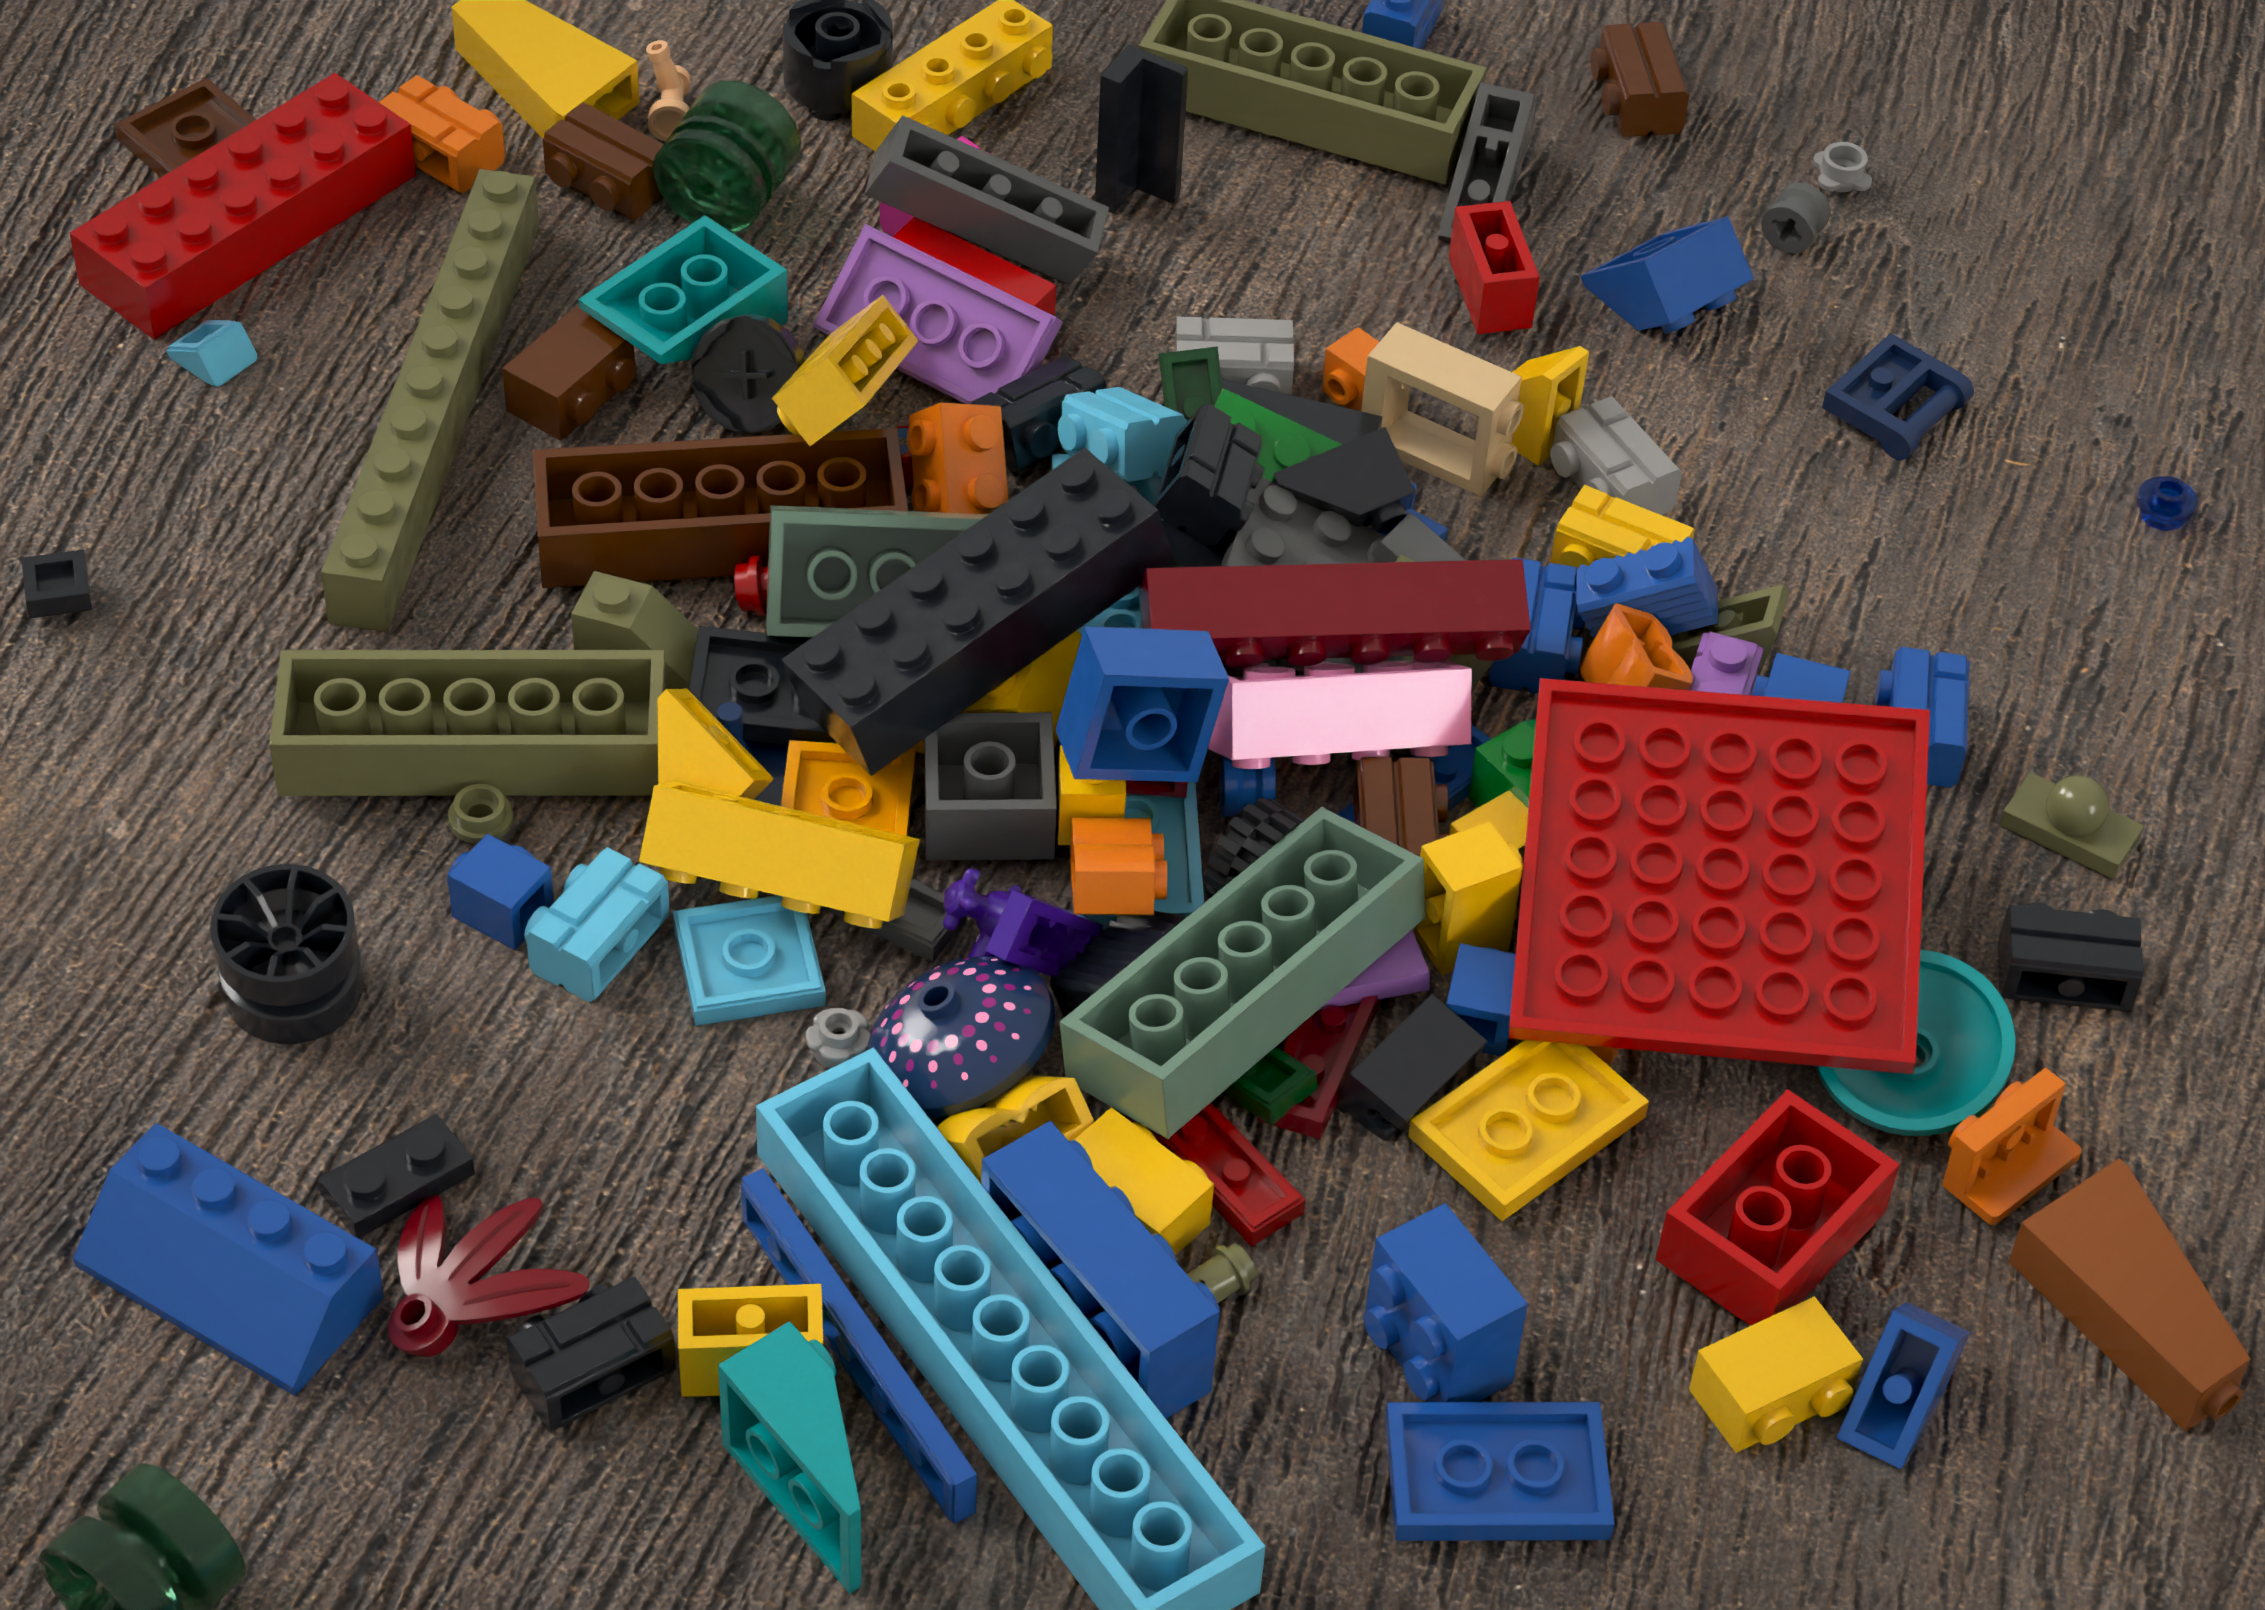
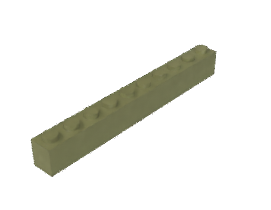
M479 169L321 571L328 624L389 632L539 231L535 176Z

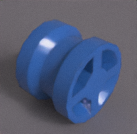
M1221 755L1219 792L1222 817L1237 816L1248 804L1255 806L1257 799L1265 798L1268 800L1271 798L1276 801L1274 757L1271 758L1270 767L1241 769L1233 767L1232 760Z

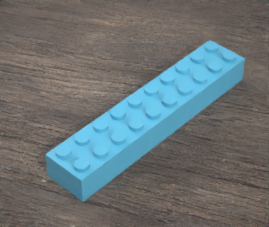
M874 1047L756 1105L757 1153L759 1158L1099 1610H1231L1260 1593L1266 1549L1264 1543Z

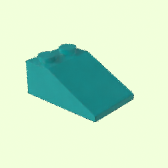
M704 215L579 298V308L660 364L691 360L693 351L702 335L724 319L744 314H754L771 318L781 326L787 323V269Z
M789 1321L718 1365L722 1445L846 1591L851 1594L861 1587V1507L834 1378L836 1376V1368L825 1347L815 1339L808 1342Z

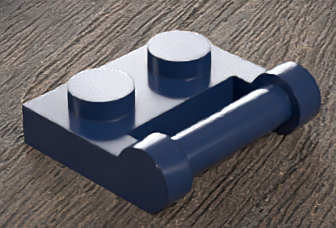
M1890 333L1826 390L1822 408L1880 441L1882 448L1890 457L1896 460H1904L1918 448L1919 439L1951 409L1958 410L1962 408L1973 397L1974 387L1969 378L1963 373ZM1924 386L1935 391L1905 421L1893 416L1898 409Z

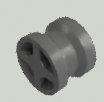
M1799 182L1789 184L1778 195L1776 203L1763 215L1761 222L1763 234L1769 243L1785 253L1797 254L1804 252L1813 243L1816 234L1828 223L1831 215L1830 204L1825 195L1814 186Z

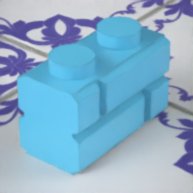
M1121 387L1096 390L1095 394L1089 391L1067 394L1064 401H1062V416L1058 422V436L1066 453L1073 456L1085 447L1120 478L1131 482L1152 478L1153 474L1158 477L1164 475L1175 436L1187 423V420L1181 413Z
M608 847L603 849L588 866L585 864L577 865L565 882L563 894L550 908L546 906L539 907L527 923L524 937L527 941L529 968H531L533 974L556 986L562 984L566 991L591 1003L669 917L668 881H666L664 875L640 863L636 866L630 858Z

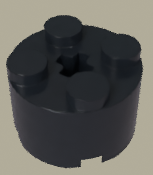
M800 0L789 10V19L786 23H783L782 29L783 77L786 90L797 102L810 108L812 116L817 119L831 121L838 119L843 113H851L852 93L893 67V23L889 13L874 0H862V4L847 0Z

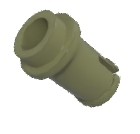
M1236 1243L1228 1247L1224 1245L1216 1246L1211 1250V1259L1187 1274L1194 1283L1202 1282L1213 1293L1217 1303L1233 1293L1243 1296L1250 1290V1282L1257 1278V1271L1253 1261L1247 1252Z

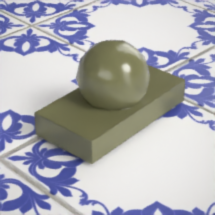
M2029 772L2003 810L1999 824L2113 880L2140 841L2144 825L2110 810L2109 797L2104 787L2092 777L2073 775L2064 777L2055 784L2032 772Z

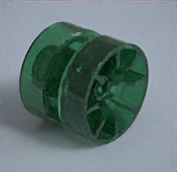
M147 1463L135 1465L100 1497L97 1503L100 1520L90 1516L77 1518L42 1550L39 1556L44 1577L66 1610H211L246 1574L244 1559L237 1544L213 1511L177 1478Z

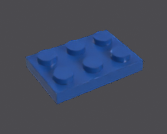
M1600 1402L1387 1403L1385 1422L1395 1541L1611 1540L1615 1523Z

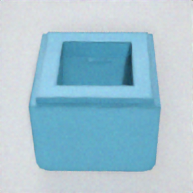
M206 320L168 346L169 349L166 350L170 359L207 384L215 387L222 386L253 364L258 358L241 322L230 320Z

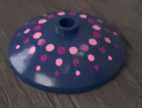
M991 956L957 959L921 974L896 993L876 1019L870 1031L867 1050L874 1047L929 1118L955 1115L977 1108L1002 1095L1033 1068L1045 1051L1054 1029V1001L1041 976L1030 967H1022L999 957Z

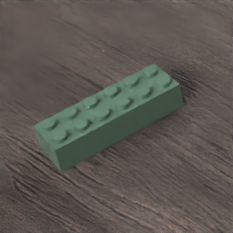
M1323 807L1319 808L1060 1021L1065 1077L1075 1078L1081 1090L1169 1139L1426 918L1424 859Z

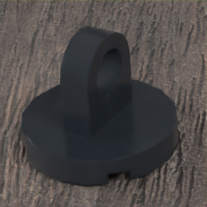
M744 314L724 319L702 335L693 351L691 367H694L695 382L692 385L695 397L707 415L727 430L741 433L744 431L757 433L771 430L782 423L777 412L778 405L772 398L805 362L803 350L790 331L771 318Z

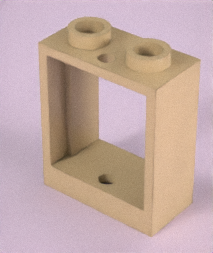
M1396 322L1367 357L1361 412L1383 416L1381 428L1386 427L1401 461L1482 497L1496 478L1504 479L1509 474L1515 462L1517 447L1512 445L1513 433L1520 423L1524 410V405L1518 402L1522 377ZM1410 386L1479 416L1476 440L1408 411Z

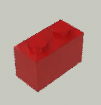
M1504 201L1455 207L1449 261L1476 333L1484 334L1532 328L1540 276L1511 202Z

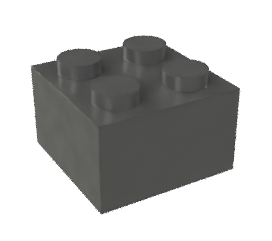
M1052 712L960 713L924 738L926 861L1054 859L1057 808Z

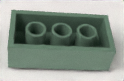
M771 505L766 613L767 636L814 637L988 514Z

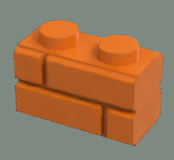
M415 75L399 87L398 93L393 91L379 101V103L411 124L415 167L461 194H464L473 187L479 169L495 171L503 165L505 159L503 124L491 111L487 109L478 110L460 100L457 94L449 87H437L424 78Z

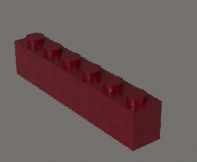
M1523 559L1147 568L1139 590L1142 629L1208 631L1221 661H1225L1226 665L1234 668L1256 666L1262 663L1263 660L1288 659V662L1295 666H1312L1324 662L1326 658H1351V661L1354 663L1367 665L1383 662L1393 656H1413L1414 660L1418 662L1433 663L1446 660L1451 655L1476 654V658L1482 661H1498L1512 656L1513 653H1518L1531 631Z

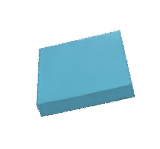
M778 895L673 911V926L695 1026L826 1006V991L807 913L782 907V896Z

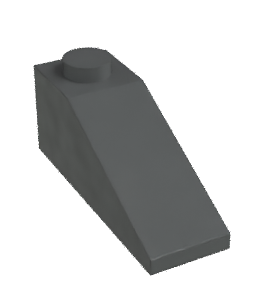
M1480 82L1438 231V239L1451 242L1455 207L1511 200L1522 170L1535 123V94Z

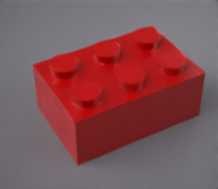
M1787 1089L1666 1211L1655 1260L1752 1326L1799 1304L1886 1213L1900 1164Z

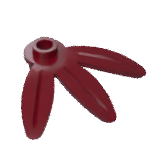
M438 1195L430 1196L421 1201L406 1222L398 1246V1270L406 1297L397 1304L389 1320L388 1334L392 1343L406 1354L432 1357L440 1354L450 1346L456 1337L458 1324H476L521 1317L553 1309L583 1297L589 1289V1279L583 1274L566 1270H515L478 1281L535 1223L542 1211V1200L539 1198H526L495 1212L469 1231L453 1248L444 1262L443 1256L446 1242V1212L444 1204Z

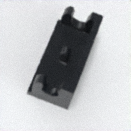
M1431 994L1349 1074L1338 1096L1335 1107L1343 1114L1346 1112L1350 1114L1362 1126L1380 1139L1389 1141L1397 1133V1130L1390 1123L1402 1130L1416 1113L1473 1057L1475 1058L1484 1049L1487 1040ZM1377 1111L1380 1112V1113L1385 1117L1386 1120H1384V1119L1377 1113Z

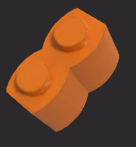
M1617 603L1614 604L1579 664V670L1585 682L1688 690L1693 682V676L1688 665L1672 649V639L1663 624L1651 613Z
M1071 817L1070 866L1073 914L1154 915V899H1167V860H1164V834L1152 833L1150 818Z

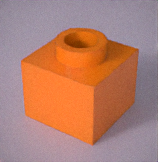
M1359 327L1326 348L1322 391L1335 403L1345 408L1362 411L1367 357L1379 341Z

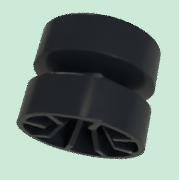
M278 864L249 872L233 882L222 893L212 912L210 933L224 1003L234 1022L250 1035L278 1044H299L313 1041L330 1034L344 1024L360 1002L363 993L364 977L353 906L343 887L332 877L317 869L297 864Z

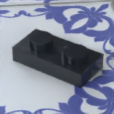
M436 1113L318 1178L321 1196L350 1233L359 1239L417 1207L424 1199L433 1195H439L475 1175L473 1157Z

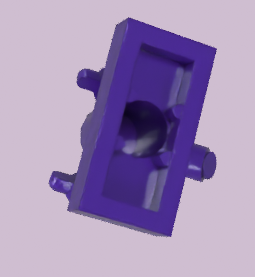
M972 868L967 869L962 880L952 883L944 893L943 903L946 916L943 920V926L947 930L954 931L960 918L968 916L976 920L977 928L980 930L968 957H999L1022 967H1030L1037 972L1049 976H1058L1060 967L1065 968L1068 960L1075 961L1076 952L1083 953L1085 944L1091 945L1093 936L1098 937L1103 927L1102 924L1083 915H1074L1070 910L1022 893V889L1018 885L1011 886L1008 892L992 891L987 895L976 892L975 885L980 873Z

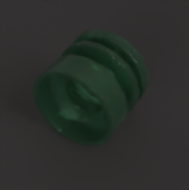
M721 80L705 87L657 152L654 158L653 175L659 192L668 204L691 224L706 215L734 234L750 228L765 208V205L775 194V190L783 182L800 157L801 138L796 122L779 101L766 91L743 81Z

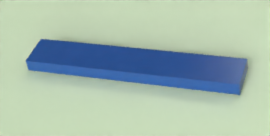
M759 1169L742 1177L741 1202L743 1222L787 1285L821 1284L824 1340L947 1519L949 1521L952 1520L954 1524L975 1514L977 1473L765 1169Z

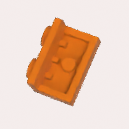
M940 402L909 416L907 446L912 456L914 487L911 501L914 511L989 515L1009 501L1001 406Z
M2045 1067L2023 1084L2020 1081H2016L2009 1085L1999 1096L1994 1107L1978 1118L1975 1115H1971L1964 1119L1953 1131L1948 1142V1146L1952 1150L1942 1186L1990 1225H1996L2078 1162L2082 1151L2081 1147L2054 1126L2066 1083Z

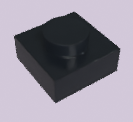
M84 549L21 558L29 619L92 610L88 567Z

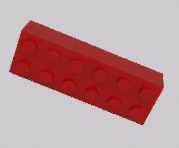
M333 73L69 232L79 285L155 340L414 178L416 170L411 124L337 73Z

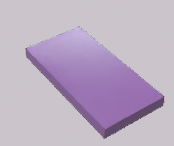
M865 224L812 327L829 336L838 327L881 295H884L919 340L896 370L963 404H971L972 401L990 392L996 393L998 388L1038 369L1063 322L1035 306Z

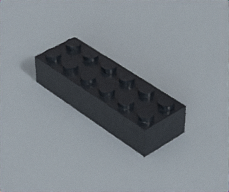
M1084 447L781 659L802 709L870 776L874 775L1140 586L1147 568H1165L1172 563L1174 558L1159 511Z

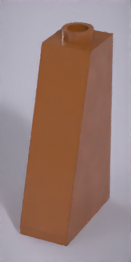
M2120 1158L2021 1223L2009 1263L2185 1432L2208 1416L2214 1421L2223 1418L2238 1404L2244 1394V1390L2239 1386L2251 1358L2134 1174Z

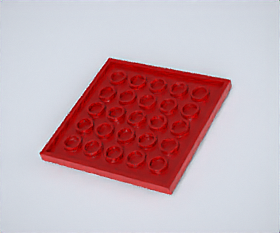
M1540 678L1508 1038L1913 1074L1916 1064L1930 710Z

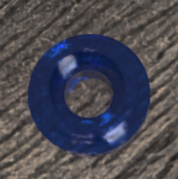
M2159 476L2150 478L2142 483L2137 495V504L2141 518L2148 525L2159 530L2169 531L2182 527L2186 521L2192 518L2198 504V499L2194 490L2182 480L2171 476Z

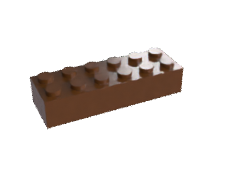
M897 428L829 432L811 446L808 445L801 435L788 434L533 450L542 588L587 585L594 571L636 582L734 576L736 565L749 562L750 557L753 555H763L768 563L771 505L908 511Z

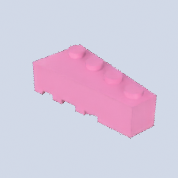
M1402 660L1363 664V673L1356 674L1355 666L1331 662L1304 666V675H1295V669L1269 666L1268 663H1260L1256 666L1242 668V676H1228V685L1208 749L1231 759L1232 766L1241 769L1270 767L1272 757L1292 756V762L1296 764L1320 765L1330 763L1331 753L1351 752L1352 759L1360 760L1362 757H1390V749L1410 748V754L1415 756H1445L1448 754L1449 745L1471 744L1472 668L1449 660L1433 663Z

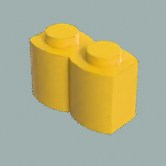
M1030 1075L1024 1076L1002 1095L987 1102L985 1107H977L951 1115L937 1129L981 1183L982 1159L1049 1121L1057 1127L1068 1141L1074 1140L1093 1124L1094 1119L1075 1078Z

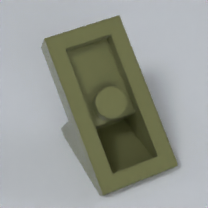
M1782 584L1719 600L1718 623L1670 635L1672 649L1690 667L1693 665L1703 633L1714 632L1753 642L1763 648L1758 675H1760L1777 637L1790 592Z

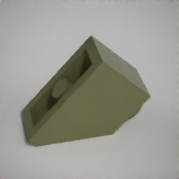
M594 571L571 613L574 650H665L667 688H687L689 690L699 629L652 585Z

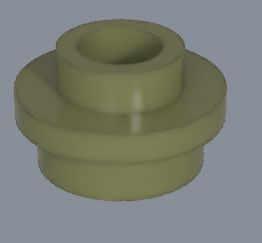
M473 784L463 788L455 796L448 811L449 827L457 838L471 844H478L487 833L500 839L508 833L513 824L512 806L496 787L488 784Z

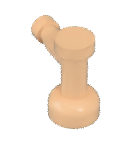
M658 40L650 43L646 48L649 60L653 62L657 88L661 93V99L656 101L649 110L648 128L652 135L661 141L678 142L685 139L692 130L693 115L689 106L683 102L684 95L690 89L691 78L685 68L673 63L670 58L671 53L667 42Z

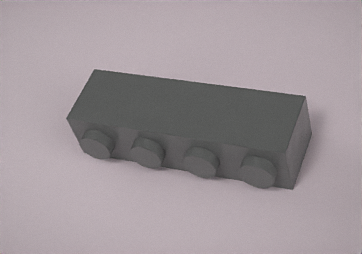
M903 115L876 151L864 194L1069 285L1097 255L1109 207Z

